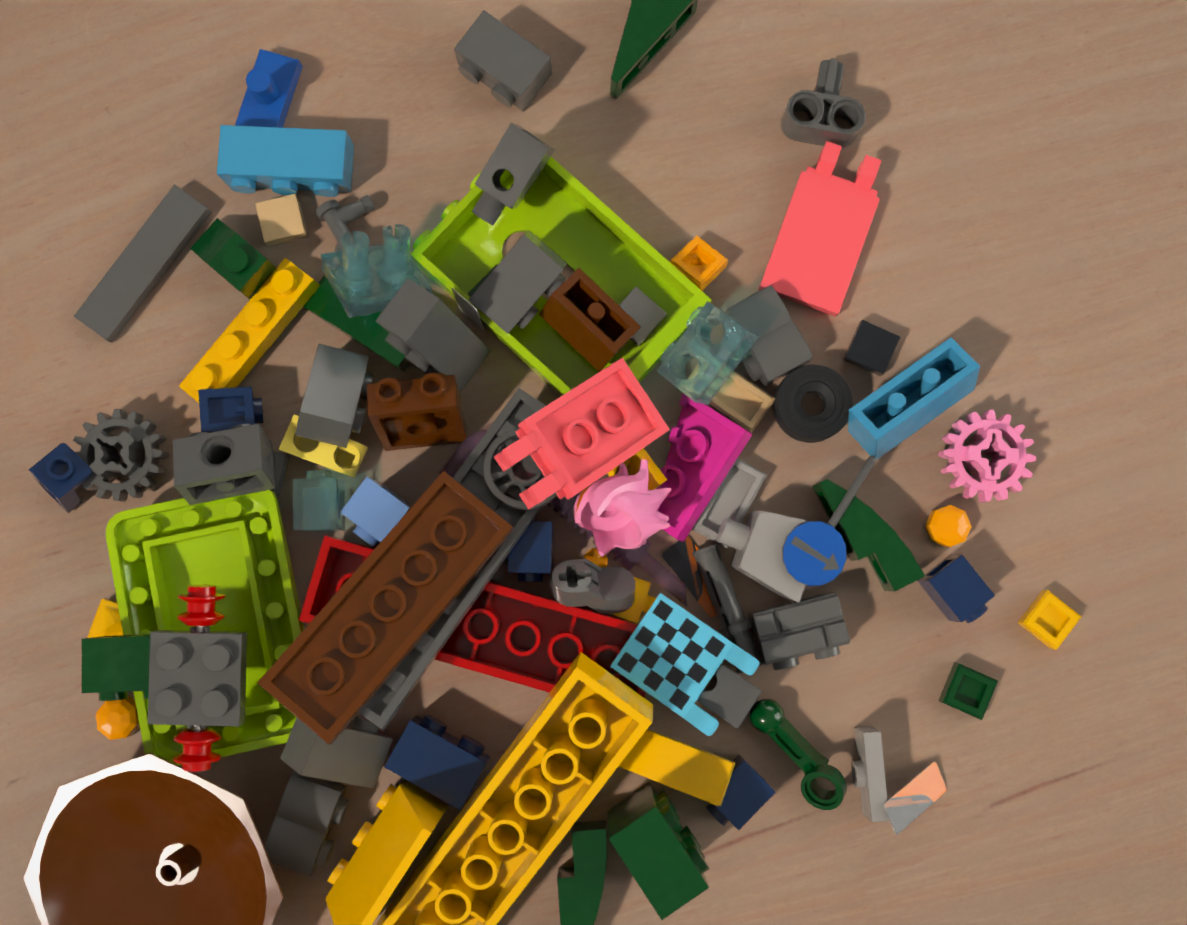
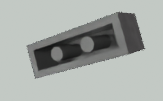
M407 278L376 320L389 333L385 341L405 355L404 357L422 370L424 375L429 373L455 375L460 391L463 390L491 352L440 298Z

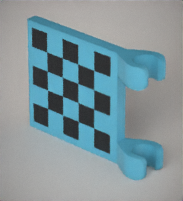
M660 593L610 667L684 718L707 736H711L718 728L719 722L714 716L694 703L724 659L747 675L754 674L759 666V661Z

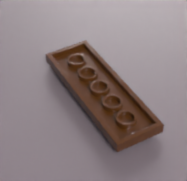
M443 471L258 681V684L327 744L332 745L511 534L513 526Z

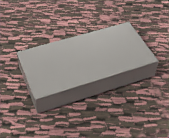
M737 458L692 530L716 544L718 543V545L725 549L728 548L727 545L716 541L721 523L725 518L739 523L742 522L767 474Z

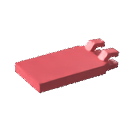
M826 141L815 168L808 166L806 172L801 171L758 289L762 290L772 285L779 297L836 317L840 312L880 198L876 197L878 191L871 189L882 160L865 155L859 165L854 181L851 182L832 175L842 146Z
M621 358L519 423L518 427L520 429L515 431L519 440L503 449L494 458L504 472L530 455L544 478L519 494L527 508L530 509L556 493L559 499L566 497L567 500L572 498L670 429L624 359Z

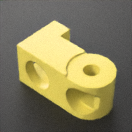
M294 414L278 450L355 478L368 447L351 439L348 441L347 448L295 436L299 416Z

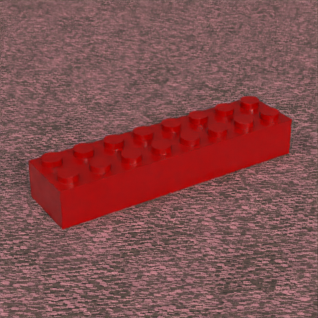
M324 536L299 621L310 623L375 548L337 537ZM491 581L486 585L434 659L550 693L579 653L582 652L645 698L646 694L643 689L610 667L639 625L638 623L601 614L582 607L565 606L557 600Z

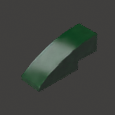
M325 273L318 283L320 287L303 307L367 350L374 352L404 372L410 361L404 357L405 355L385 341L389 333L376 322L385 307L334 276Z
M826 479L812 487L830 520L847 490ZM854 496L835 527L842 535L846 545V554L850 561L861 560L867 557L884 591L895 592L925 577L911 551L896 532L872 508Z
M606 820L575 822L572 826L574 866L558 868L557 875L561 925H594L605 880L607 862Z

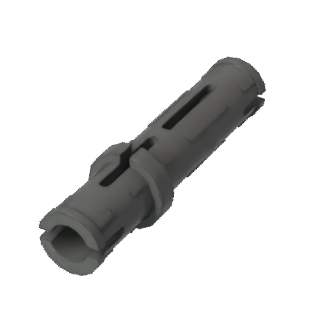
M718 543L692 552L721 627L718 629L719 634L755 657L759 661V666L763 665L749 630L752 627L750 618L745 619L732 581L722 559ZM736 667L737 673H743V671Z

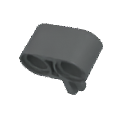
M831 58L820 63L815 91L802 90L795 93L789 99L781 119L782 131L789 139L824 146L826 141L842 146V148L849 146L856 139L866 120V112L863 105L857 100L839 96L844 65L838 62V59ZM804 111L810 116L811 121H799L793 112ZM834 119H846L852 128L842 129L836 125Z

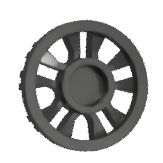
M515 428L496 438L487 450L483 466L485 481L490 492L499 502L516 510L528 511L538 509L552 501L557 496L556 493L530 509L527 508L520 496L518 500H514L505 495L509 488L513 486L519 487L522 493L525 491V488L531 487L544 478V475H542V472L530 455L504 472H491L492 459L495 460L494 456L501 452L498 448L502 444L508 447L513 443L512 438L518 437L515 431L520 428ZM509 476L511 481L498 488L496 487L495 482Z

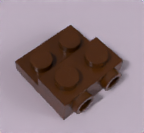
M429 373L419 379L384 378L378 383L367 384L368 417L385 451L468 442L467 425L461 409V396L455 375Z

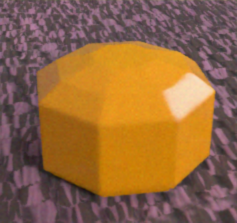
M946 505L931 511L925 524L930 540L943 547H952L965 542L972 527L966 511L953 505Z
M130 696L123 700L105 701L96 712L97 730L109 740L133 736L140 727L136 703Z

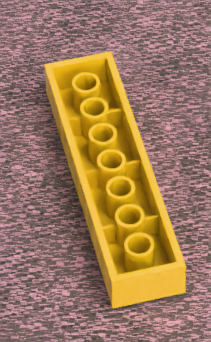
M580 652L377 921L376 925H497L653 722V704Z

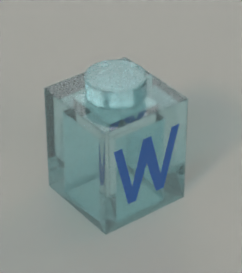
M328 470L306 471V478L293 479V531H345V516L340 513L345 506V481L332 478V471Z

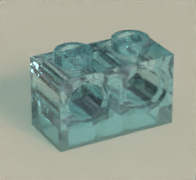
M707 301L704 307H698L690 315L686 323L688 329L679 341H674L667 347L661 357L663 363L657 370L660 375L694 402L709 405L759 337L722 308ZM723 324L725 328L724 338L718 344L713 345L710 340V333L716 325ZM696 358L699 363L698 373L694 378L688 380L685 374V367L691 359Z

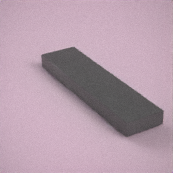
M174 184L74 317L105 340L113 343L210 215L211 211Z

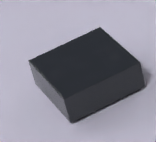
M861 320L843 360L878 376H882L887 369L900 336Z

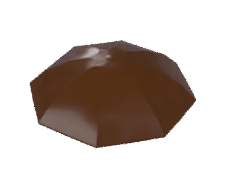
M152 753L109 767L59 787L24 876V881L42 925H273L284 897L245 799L193 772L184 771L182 767Z

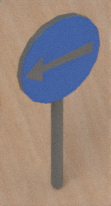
M871 455L868 457L827 524L821 521H807L794 527L786 536L782 547V561L787 572L796 581L808 586L824 585L833 581L843 570L847 559L846 545L842 535L835 527L876 462L875 456Z

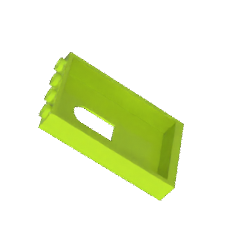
M553 157L549 158L519 206L514 209L505 206L494 225L487 223L472 212L484 192L475 185L481 174L480 172L471 182L469 187L471 190L461 201L456 199L451 202L441 215L443 220L432 231L428 229L416 239L413 244L414 250L410 254L415 264L455 301L456 299L451 288L474 306L478 311L482 325L560 396L599 373V371L539 315L547 300L541 295L533 304L539 311L523 329L515 325L508 334L469 301L470 297L467 293L496 264L498 265L502 261L503 245L511 235L517 232L531 231L574 271L580 268L618 305L637 287L667 313L666 318L640 347L630 340L603 368L605 369L623 358L639 383L708 310L712 301ZM505 170L500 177V183L504 188L509 189L514 182V178L510 171Z

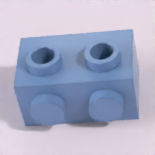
M366 477L340 513L357 525L353 530L357 536L375 547V545L380 544L413 505L383 483Z

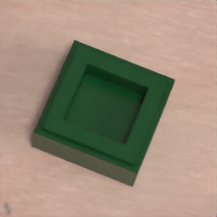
M954 662L938 701L982 720L998 680Z

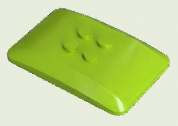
M266 490L189 505L184 498L129 509L115 514L106 526L105 537L123 635L150 634V632L155 630L190 631L192 626H188L177 619V615L187 611V602L179 599L178 595L186 594L189 585H215L216 593L225 594V598L216 602L215 611L224 614L225 618L217 624L210 626V631L247 632L245 723L240 727L207 726L221 734V739L212 743V752L225 757L287 743L297 717L258 684V681L304 630L303 622L299 621L301 608L282 517L275 493L272 490ZM133 691L145 755L152 753L171 763L182 766V764L173 762L174 756L183 753V744L175 742L174 736L186 729L187 725L148 724V699H143V691Z

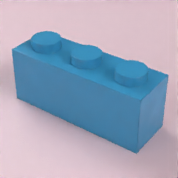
M220 125L217 175L231 190L239 193H255L256 188L272 189L274 193L281 195L297 194V190L313 191L314 194L323 197H336L339 192L351 193L354 144L346 130Z
M950 337L850 408L848 432L870 456L873 455L876 457V460L974 391L980 365Z

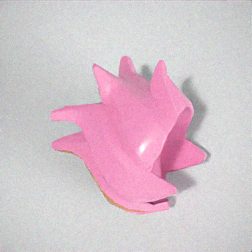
M641 459L639 472L636 475L630 476L625 464L621 463L618 465L614 476L595 481L581 491L576 499L573 509L575 523L593 532L594 541L600 556L606 555L615 547L623 549L640 548L650 536L659 530L670 527V524L667 523L669 517L657 511V509L672 489L648 490L647 460Z

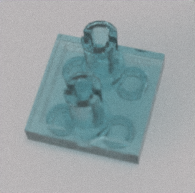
M395 224L394 236L391 225L384 227V244L368 246L370 239L366 233L353 231V243H351V235L349 232H346L340 237L342 251L321 254L322 270L349 318L367 316L383 311L407 278L432 293L431 286L410 255L411 230L407 226Z

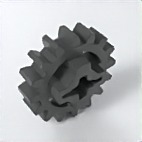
M114 409L112 418L110 415L100 412L97 413L99 424L94 425L88 422L83 424L88 434L85 438L75 436L73 441L81 445V450L75 453L93 471V475L82 485L85 490L94 491L97 489L96 497L109 499L113 496L114 501L126 502L128 494L133 498H142V486L153 489L157 487L152 477L155 473H166L167 470L158 464L159 459L168 458L169 453L159 450V445L163 444L167 439L164 435L152 434L157 427L155 422L150 420L143 422V415L133 411L127 415L126 411ZM120 428L130 429L128 432L123 431L119 436H114L110 433ZM115 447L122 448L120 451V455L117 453L118 450ZM121 457L123 458L122 461H123L125 464H123V463H118ZM122 474L130 478V480L122 483L110 482L112 479H118Z

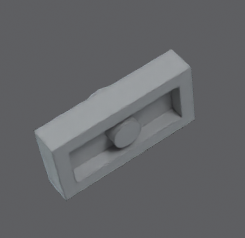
M872 726L854 727L857 761H852L851 773L855 788H860L862 814L871 822L890 821L884 808V804L888 800L881 731Z

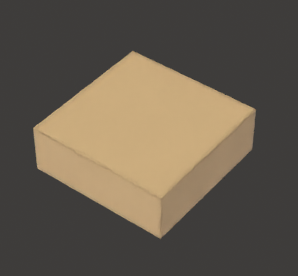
M296 194L255 203L263 240L267 246L308 237L300 200Z

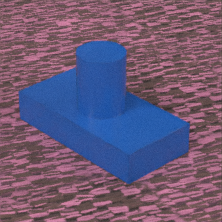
M262 49L259 50L254 68L246 76L248 87L235 126L283 128L303 67L298 59Z

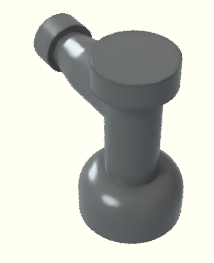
M368 195L360 198V201L350 203L342 208L337 200H329L322 203L316 209V214L320 221H326L338 242L335 246V255L341 264L353 263L369 251V245L361 235L352 234L347 226L348 223L358 219L364 213H370L375 210L374 204Z

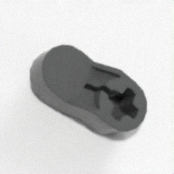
M586 558L563 561L555 567L552 573V590L555 599L562 605L569 607L589 606L601 614H614L626 611L634 603L635 579L630 571L622 567L600 568Z

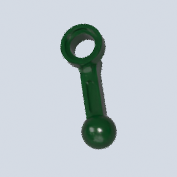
M772 699L757 701L750 711L751 723L759 732L767 733L803 770L805 774L801 781L803 797L809 804L818 809L832 810L837 808L842 803L847 791V785L842 773L834 766L828 765L829 759L821 755L784 717V711L778 702ZM823 777L830 780L836 789L825 790L821 788L815 778Z

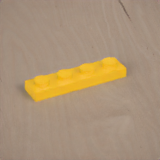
M284 258L181 382L179 387L198 403V390L237 388L320 285L295 264Z

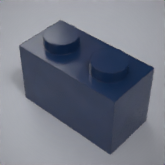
M425 714L423 719L416 715L409 721L384 767L461 810L490 756L483 753L485 746L466 735H462L461 739H458L447 733L445 730L448 726L441 720Z

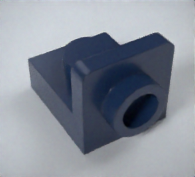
M252 387L198 390L201 432L212 433L232 429L240 424L254 425L256 423H264L262 398H253Z
M66 443L59 444L28 469L37 483L68 514L82 503L74 490L93 475L92 469Z

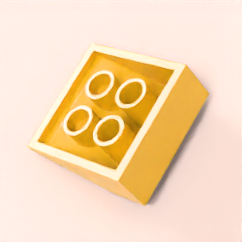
M406 779L401 782L398 788L393 784L389 785L376 807L382 810L381 814L374 824L366 821L352 841V844L358 848L349 862L342 858L327 880L334 885L325 898L334 925L373 924L443 816L448 805Z

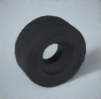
M805 365L793 370L779 384L774 394L773 413L777 424L788 436L801 442L816 443L832 437L846 425L849 409L853 405L852 394L845 379L835 370L822 365ZM812 392L822 398L824 407L819 415L812 416L803 411L801 399L804 394Z

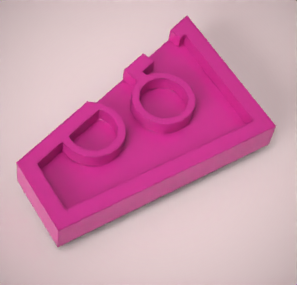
M682 391L679 401L682 409L677 426H672L668 439L671 446L665 466L660 468L667 481L656 489H672L662 501L657 511L669 517L667 523L670 524V527L663 530L675 539L684 542L753 434L685 391Z

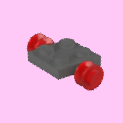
M189 585L186 594L178 595L179 599L187 602V611L177 615V619L188 626H192L190 631L155 630L150 632L148 724L187 725L186 729L174 736L175 742L183 744V753L174 756L173 762L182 764V770L189 772L211 769V763L221 759L220 754L212 752V743L220 740L221 734L207 726L240 727L245 723L247 632L210 631V626L217 624L225 618L224 614L215 611L216 602L225 598V594L216 593L215 585Z

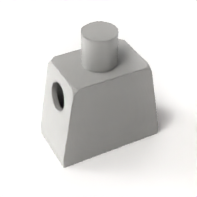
M751 511L746 525L725 518L719 528L716 541L736 549L731 567L780 597L800 602L806 584L796 581L787 572L782 561V547L786 536L794 527L809 520L765 511Z

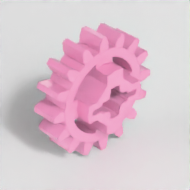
M994 410L983 412L982 417L977 412L966 415V422L958 420L952 424L957 434L948 433L943 435L942 440L950 446L949 449L938 452L939 457L948 459L949 465L941 469V473H952L955 478L949 486L956 488L963 485L965 487L963 491L964 498H973L978 492V498L981 503L990 502L992 496L997 501L1008 499L1007 489L1012 493L1020 492L1023 489L1018 479L1032 477L1033 473L1026 469L1025 465L1026 463L1036 461V456L1026 454V448L1031 446L1034 441L1033 439L1022 440L1020 434L1025 429L1023 424L1015 427L1009 426L1011 422L1010 414L1002 415L996 420ZM977 430V434H974V442L969 446H963L965 439L973 431ZM985 450L986 454L992 455V462L989 463L988 459L981 458V451ZM963 464L972 473V477L966 472ZM1006 466H1010L1008 474L997 483V480L1000 479L1001 471Z

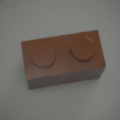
M580 268L551 294L539 313L555 331L599 372L627 345L641 328L631 316Z

